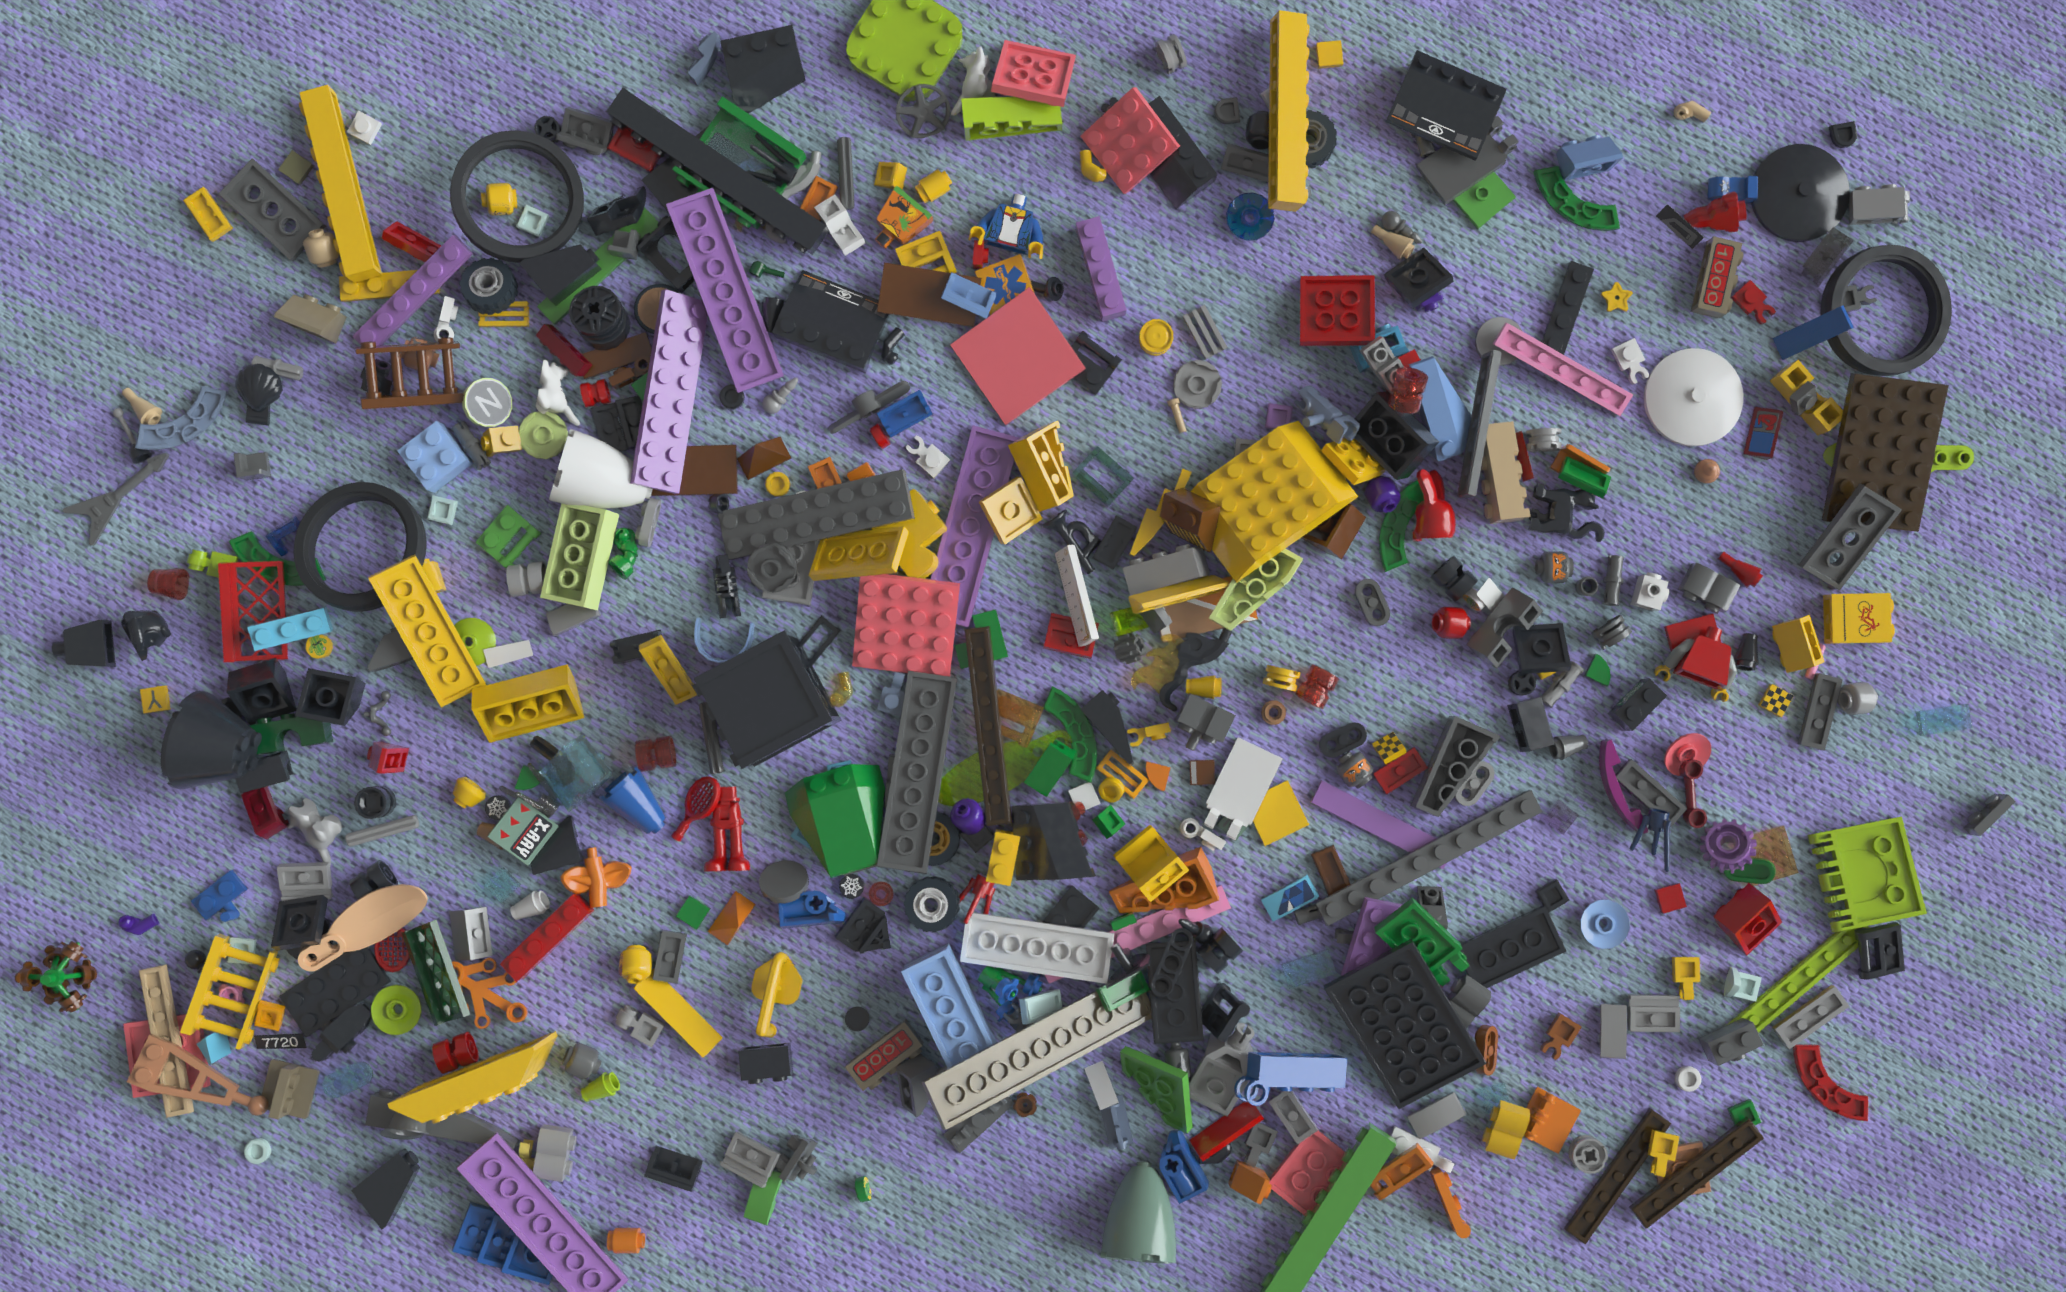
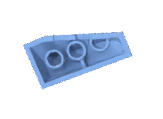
M1433 356L1409 364L1422 425L1439 441L1430 454L1437 462L1461 454L1466 448L1471 414Z

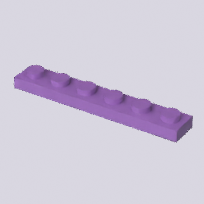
M452 235L352 337L359 344L360 342L374 341L376 346L383 345L473 253L457 235Z

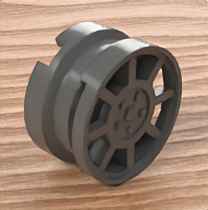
M1622 615L1608 620L1602 627L1596 628L1591 632L1595 639L1598 638L1600 641L1599 646L1602 650L1606 649L1605 646L1611 647L1632 633L1631 628L1624 624L1625 619Z

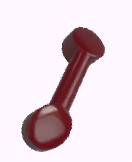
M1688 759L1679 768L1680 775L1684 777L1687 808L1683 813V819L1687 825L1701 828L1707 822V814L1704 810L1696 807L1694 779H1698L1702 775L1703 765L1698 760Z

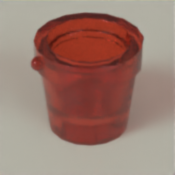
M181 568L154 569L149 573L147 587L152 594L169 597L174 600H183L188 594L190 576L186 569Z

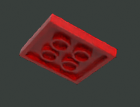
M1375 275L1300 276V346H1366L1375 339Z

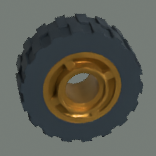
M941 812L936 813L934 831L939 834L940 841L937 845L931 846L929 866H938L948 862L955 856L960 846L959 829L952 823L948 815Z

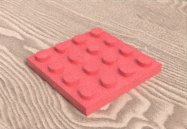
M890 574L860 576L852 666L902 673L914 671L950 677L960 583Z

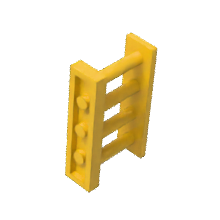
M218 934L213 939L180 1033L192 1035L196 1030L202 1028L238 1039L235 1049L241 1050L245 1047V1044L249 1045L255 1031L251 1027L256 1016L258 1004L263 997L271 972L275 973L278 968L280 958H277L278 951L272 950L269 952L268 957L231 947V944L227 943L229 936ZM228 956L264 967L260 980L256 981L222 971V968L219 967L221 959ZM219 980L254 990L255 994L251 1005L213 995L214 992L210 991L213 981L217 982ZM211 1004L247 1015L243 1028L239 1029L205 1019V1016L202 1015L204 1006Z

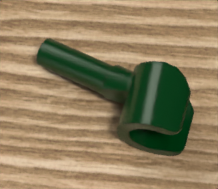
M760 261L753 262L749 269V272L758 278L761 277L763 272L784 278L785 272L767 267Z

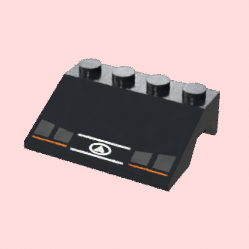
M1416 50L1390 109L1386 123L1476 161L1507 89Z
M802 270L781 309L772 333L775 338L866 373L876 343L883 333L890 314L877 312L879 300Z

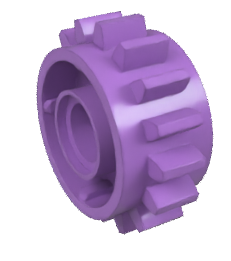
M1723 819L1721 823L1714 821L1711 829L1705 828L1706 836L1700 837L1703 843L1700 846V851L1705 853L1703 855L1704 861L1710 860V867L1713 869L1717 866L1720 868L1721 873L1724 870H1730L1732 874L1738 868L1743 871L1746 863L1752 864L1750 856H1756V849L1753 847L1757 846V842L1755 839H1751L1754 836L1753 831H1746V824L1739 825L1736 819L1732 822H1727L1726 819ZM1726 842H1731L1735 845L1731 850L1723 849L1721 846Z

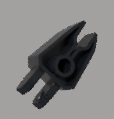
M360 1003L346 1009L337 1019L329 1020L320 1029L322 1033L319 1037L322 1041L315 1047L316 1049H313L311 1058L315 1062L329 1059L334 1053L344 1052L347 1054L357 1044L354 1039L369 1026L372 1019L371 1009L364 1003Z

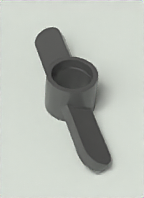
M907 381L898 382L878 395H875L873 390H869L852 400L856 410L832 423L828 427L829 432L834 434L860 418L865 419L871 416V411L873 414L878 412L882 407L908 393L910 390L909 383Z

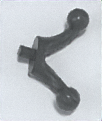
M388 691L381 693L382 701L370 706L371 712H364V717L371 716V723H376L382 727L381 733L384 736H389L391 729L381 718L376 716V712L390 699L391 694Z

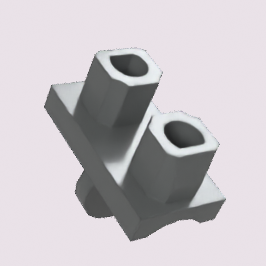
M792 1135L786 1146L794 1151V1154L791 1158L781 1154L775 1165V1168L781 1173L779 1178L786 1182L787 1179L795 1181L797 1176L804 1179L807 1173L815 1175L817 1168L813 1163L817 1157L811 1153L818 1143L813 1139Z

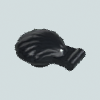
M263 364L247 365L239 371L235 381L238 394L247 404L246 423L269 426L270 405L280 398V394L283 391L281 379L272 368L266 367Z

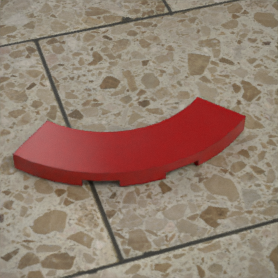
M1796 1044L1793 1047L1794 1062L1803 1084L1811 1095L1823 1106L1841 1116L1859 1121H1868V1096L1848 1092L1831 1080L1823 1066L1819 1045Z

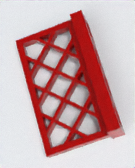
M284 562L218 563L224 662L257 661L277 658V660L288 659V643L282 644V654H271L265 648L262 651L266 655H257L261 650L256 651L253 655H242L241 645L247 639L251 641L249 633L240 627V620L246 614L256 623L264 622L272 613L278 618L286 616ZM277 566L278 577L272 583L260 574L266 567ZM237 567H247L255 575L244 584L237 577ZM253 567H262V568H261L259 571H256ZM257 577L268 585L260 596L248 587ZM277 582L279 590L274 586ZM238 584H240V585L242 586V588H241L239 591H238ZM270 589L279 595V602L273 608L262 599ZM244 590H247L256 598L247 609L239 603V595ZM258 601L270 610L261 621L250 612ZM279 606L280 614L277 611H275ZM239 608L244 611L241 615L239 613Z

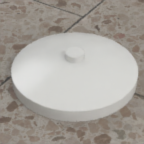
M1684 349L1665 357L1653 368L1644 389V407L1651 424L1664 438L1683 446H1703L1719 440L1735 426L1743 408V388L1735 369L1720 355L1705 349Z

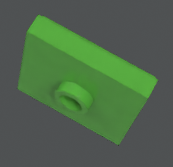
M1493 172L1453 201L1472 224L1479 229L1514 200L1516 196L1500 177Z

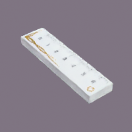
M1067 545L1056 552L1055 556L1078 646H1086L1099 639L1075 545Z

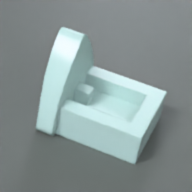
M1730 967L1725 981L1724 996H1735L1756 1001L1762 977L1739 972L1736 968Z

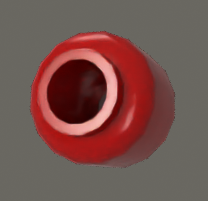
M1441 607L1432 617L1434 632L1444 639H1460L1464 637L1471 626L1470 617L1460 607Z

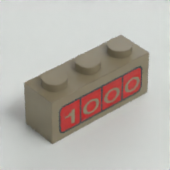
M1715 236L1706 241L1691 312L1714 318H1721L1730 312L1733 299L1730 298L1731 292L1736 287L1738 275L1735 274L1737 266L1741 264L1743 259L1742 243Z
M905 1019L849 1061L845 1068L862 1091L868 1087L872 1090L882 1082L881 1077L886 1073L894 1074L897 1071L896 1067L901 1065V1062L907 1057L913 1059L922 1052L920 1048L924 1042L907 1019Z

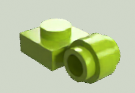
M192 549V554L188 555L187 563L189 564L188 569L204 572V568L207 567L206 575L219 578L218 563L238 562L239 558L214 551L211 553V558H207V552Z

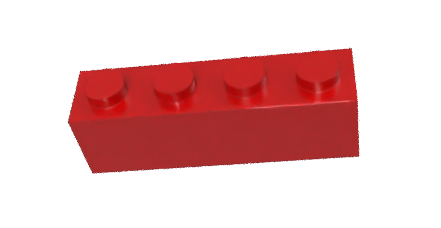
M580 894L571 895L500 965L516 982L524 979L595 910L590 908L589 903Z

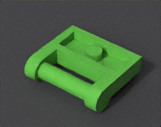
M507 505L477 539L476 543L507 569L509 565H514L513 562L534 538L537 539L540 536L541 532L512 507ZM523 527L527 532L506 556L501 554L503 549Z

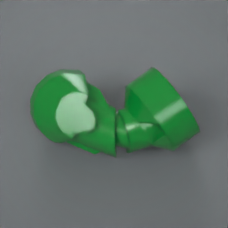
M619 528L615 533L613 543L623 555H615L609 561V565L619 577L626 580L633 574V565L636 557H638V547L634 531L629 528Z

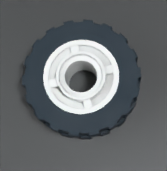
M937 876L923 878L913 884L905 895V915L908 916V921L915 925V928L921 929L923 932L932 931L933 933L947 928L957 918V914L960 911L958 891L954 889L951 882H947L944 878H937ZM928 898H934L937 901L938 908L936 911H932L927 907L926 902Z

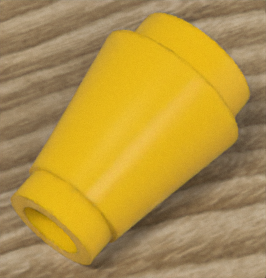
M1216 675L1186 680V694L1214 700L1215 697H1221L1222 678H1216Z

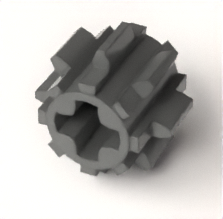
M1133 632L1119 636L1118 641L1114 642L1113 647L1116 658L1120 662H1126V664L1141 660V656L1145 655L1146 649L1143 639L1138 634L1134 635Z

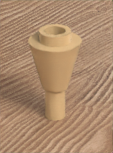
M1375 225L1371 231L1373 235L1383 240V243L1399 260L1403 257L1407 259L1415 248L1412 245L1414 239L1387 232L1378 225Z
M130 388L122 391V395L131 403L141 424L156 425L160 421L161 408L138 397Z

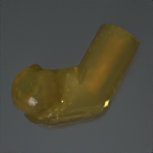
M849 672L837 674L840 686L829 698L832 706L841 707L845 705L853 695Z

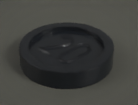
M859 1006L850 1008L845 1015V1023L852 1031L864 1030L870 1021L867 1010Z

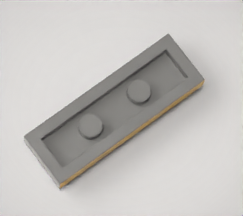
M1830 985L1774 1025L1772 1029L1787 1049H1791L1850 1006L1836 986Z

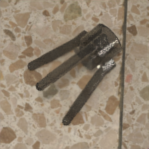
M528 763L527 766L548 792V795L542 793L535 801L518 791L514 792L504 786L499 787L501 791L513 798H521L547 818H550L561 804L556 800L559 794L552 790L532 763Z

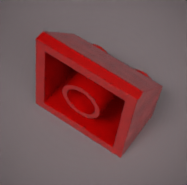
M1750 883L1744 888L1737 890L1734 897L1726 905L1719 907L1713 916L1718 926L1746 956L1782 923L1771 899Z

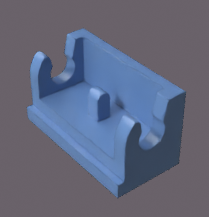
M951 272L941 298L987 319L996 298V292Z

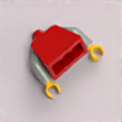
M1709 626L1705 636L1697 635L1691 639H1686L1675 647L1664 661L1665 665L1657 666L1654 672L1656 677L1660 671H1666L1667 673L1663 681H1668L1671 677L1670 670L1674 669L1673 673L1711 687V697L1716 700L1719 693H1723L1721 701L1726 702L1729 699L1726 690L1730 689L1737 674V668L1731 655V647L1719 642L1722 630Z

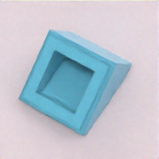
M214 1032L197 1043L209 1065L231 1053L228 1036Z

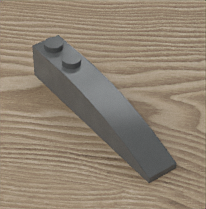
M380 1089L379 1092L377 1091L370 1095L365 1125L386 1129L395 1112L389 1109L387 1103L401 1095H396L395 1090ZM455 1111L454 1114L447 1116V1119L435 1124L431 1120L427 1121V1132L429 1133L426 1134L427 1136L483 1144L498 1132L512 1149L519 1145V1139L496 1125L468 1112L456 1114Z

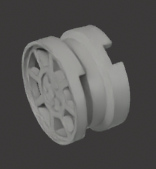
M1175 34L1168 36L1165 41L1161 39L1155 42L1157 55L1164 65V70H1169L1166 71L1168 75L1175 72L1176 68L1182 69L1187 67L1184 50Z
M1539 428L1527 430L1526 435L1532 436L1529 438V443L1526 444L1527 451L1552 452L1562 450V443L1559 442V437L1556 436L1561 434V429Z
M1582 1135L1575 1138L1569 1146L1568 1154L1570 1161L1582 1172L1593 1174L1605 1167L1604 1164L1608 1160V1153L1605 1146L1596 1138L1590 1135Z

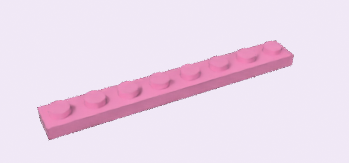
M1222 885L1217 886L1219 901L1198 909L1174 908L1171 911L1161 909L1137 919V923L1117 931H1108L1114 933L1113 945L1119 943L1122 949L1129 948L1132 950L1173 933L1176 929L1182 928L1178 922L1179 919H1188L1194 923L1231 909ZM1045 975L1049 984L1064 978Z

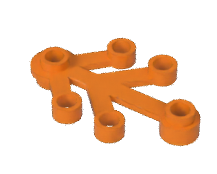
M486 958L482 962L463 966L460 962H452L454 969L459 973L457 978L461 989L463 985L471 992L476 1015L474 1023L477 1028L485 1029L491 1023V1019L485 1011L483 998L504 1010L511 1022L519 1023L525 1020L528 1010L524 1004L518 1002L511 1003L489 990V988L505 984L508 986L515 985L517 983L515 980L512 983L506 981L507 972L503 975L475 981L468 977V975L482 971L486 973L494 972L497 969V962L493 958ZM489 960L494 964L491 970L485 968V963ZM515 1008L522 1010V1015L518 1018L513 1014ZM482 1016L487 1019L485 1026H480L478 1023L479 1018Z

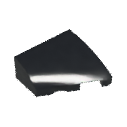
M645 187L637 188V191L632 196L624 198L622 195L611 202L595 208L587 217V221L596 236L637 223L643 213L646 202Z

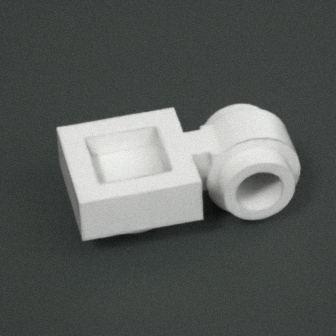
M444 297L439 324L434 330V340L436 342L440 338L439 333L443 331L448 333V337H453L454 339V332L449 327L450 319H456L458 306L454 305V298Z
M1186 818L1180 824V831L1185 837L1194 838L1198 835L1203 839L1201 844L1212 851L1216 847L1222 850L1226 844L1225 840L1200 826L1198 821L1193 818ZM1190 823L1193 824L1194 830L1187 832L1186 826Z

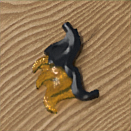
M1223 628L1219 638L1208 639L1198 633L1188 632L1185 635L1187 637L1185 641L1175 634H1165L1160 640H1167L1168 645L1147 652L1146 657L1153 656L1154 661L1148 666L1139 668L1132 675L1131 685L1133 690L1136 689L1139 683H1147L1158 692L1162 705L1172 711H1176L1177 706L1171 703L1170 696L1188 677V669L1191 666L1209 663L1217 659L1229 645L1227 642L1233 631Z

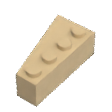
M1513 421L1492 423L1488 426L1481 470H1484L1485 480H1482L1481 486L1483 494H1487L1488 504L1484 506V513L1486 519H1490V524L1516 522L1531 517L1529 508L1524 509L1523 505L1527 494L1525 487H1522L1519 483L1523 472L1519 460L1515 461V456L1518 455L1519 450Z

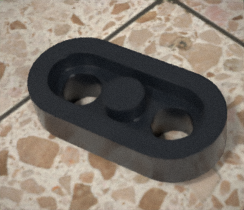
M1356 722L1339 727L1321 737L1319 741L1320 752L1326 757L1334 758L1361 746L1366 741L1367 731L1363 725ZM1351 730H1355L1358 734L1354 740L1349 737ZM1330 740L1335 742L1333 750L1327 748V743Z

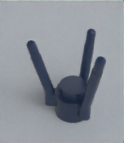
M1650 808L1648 815H1643L1642 823L1629 849L1631 851L1635 849L1646 826L1649 825L1648 829L1654 831L1651 854L1656 855L1660 832L1664 830V870L1669 872L1671 821L1668 819L1670 813L1665 810Z

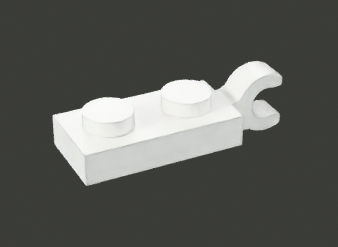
M1394 1126L1390 1136L1395 1139L1397 1145L1391 1153L1398 1156L1418 1143L1431 1158L1435 1166L1451 1173L1454 1163L1438 1155L1440 1147Z

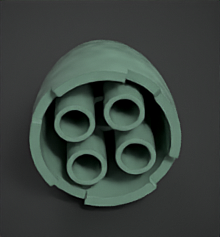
M1137 1162V1166H1132L1121 1181L1106 1218L1101 1258L1176 1264V1230L1173 1210L1163 1180L1157 1169L1151 1167L1152 1163Z

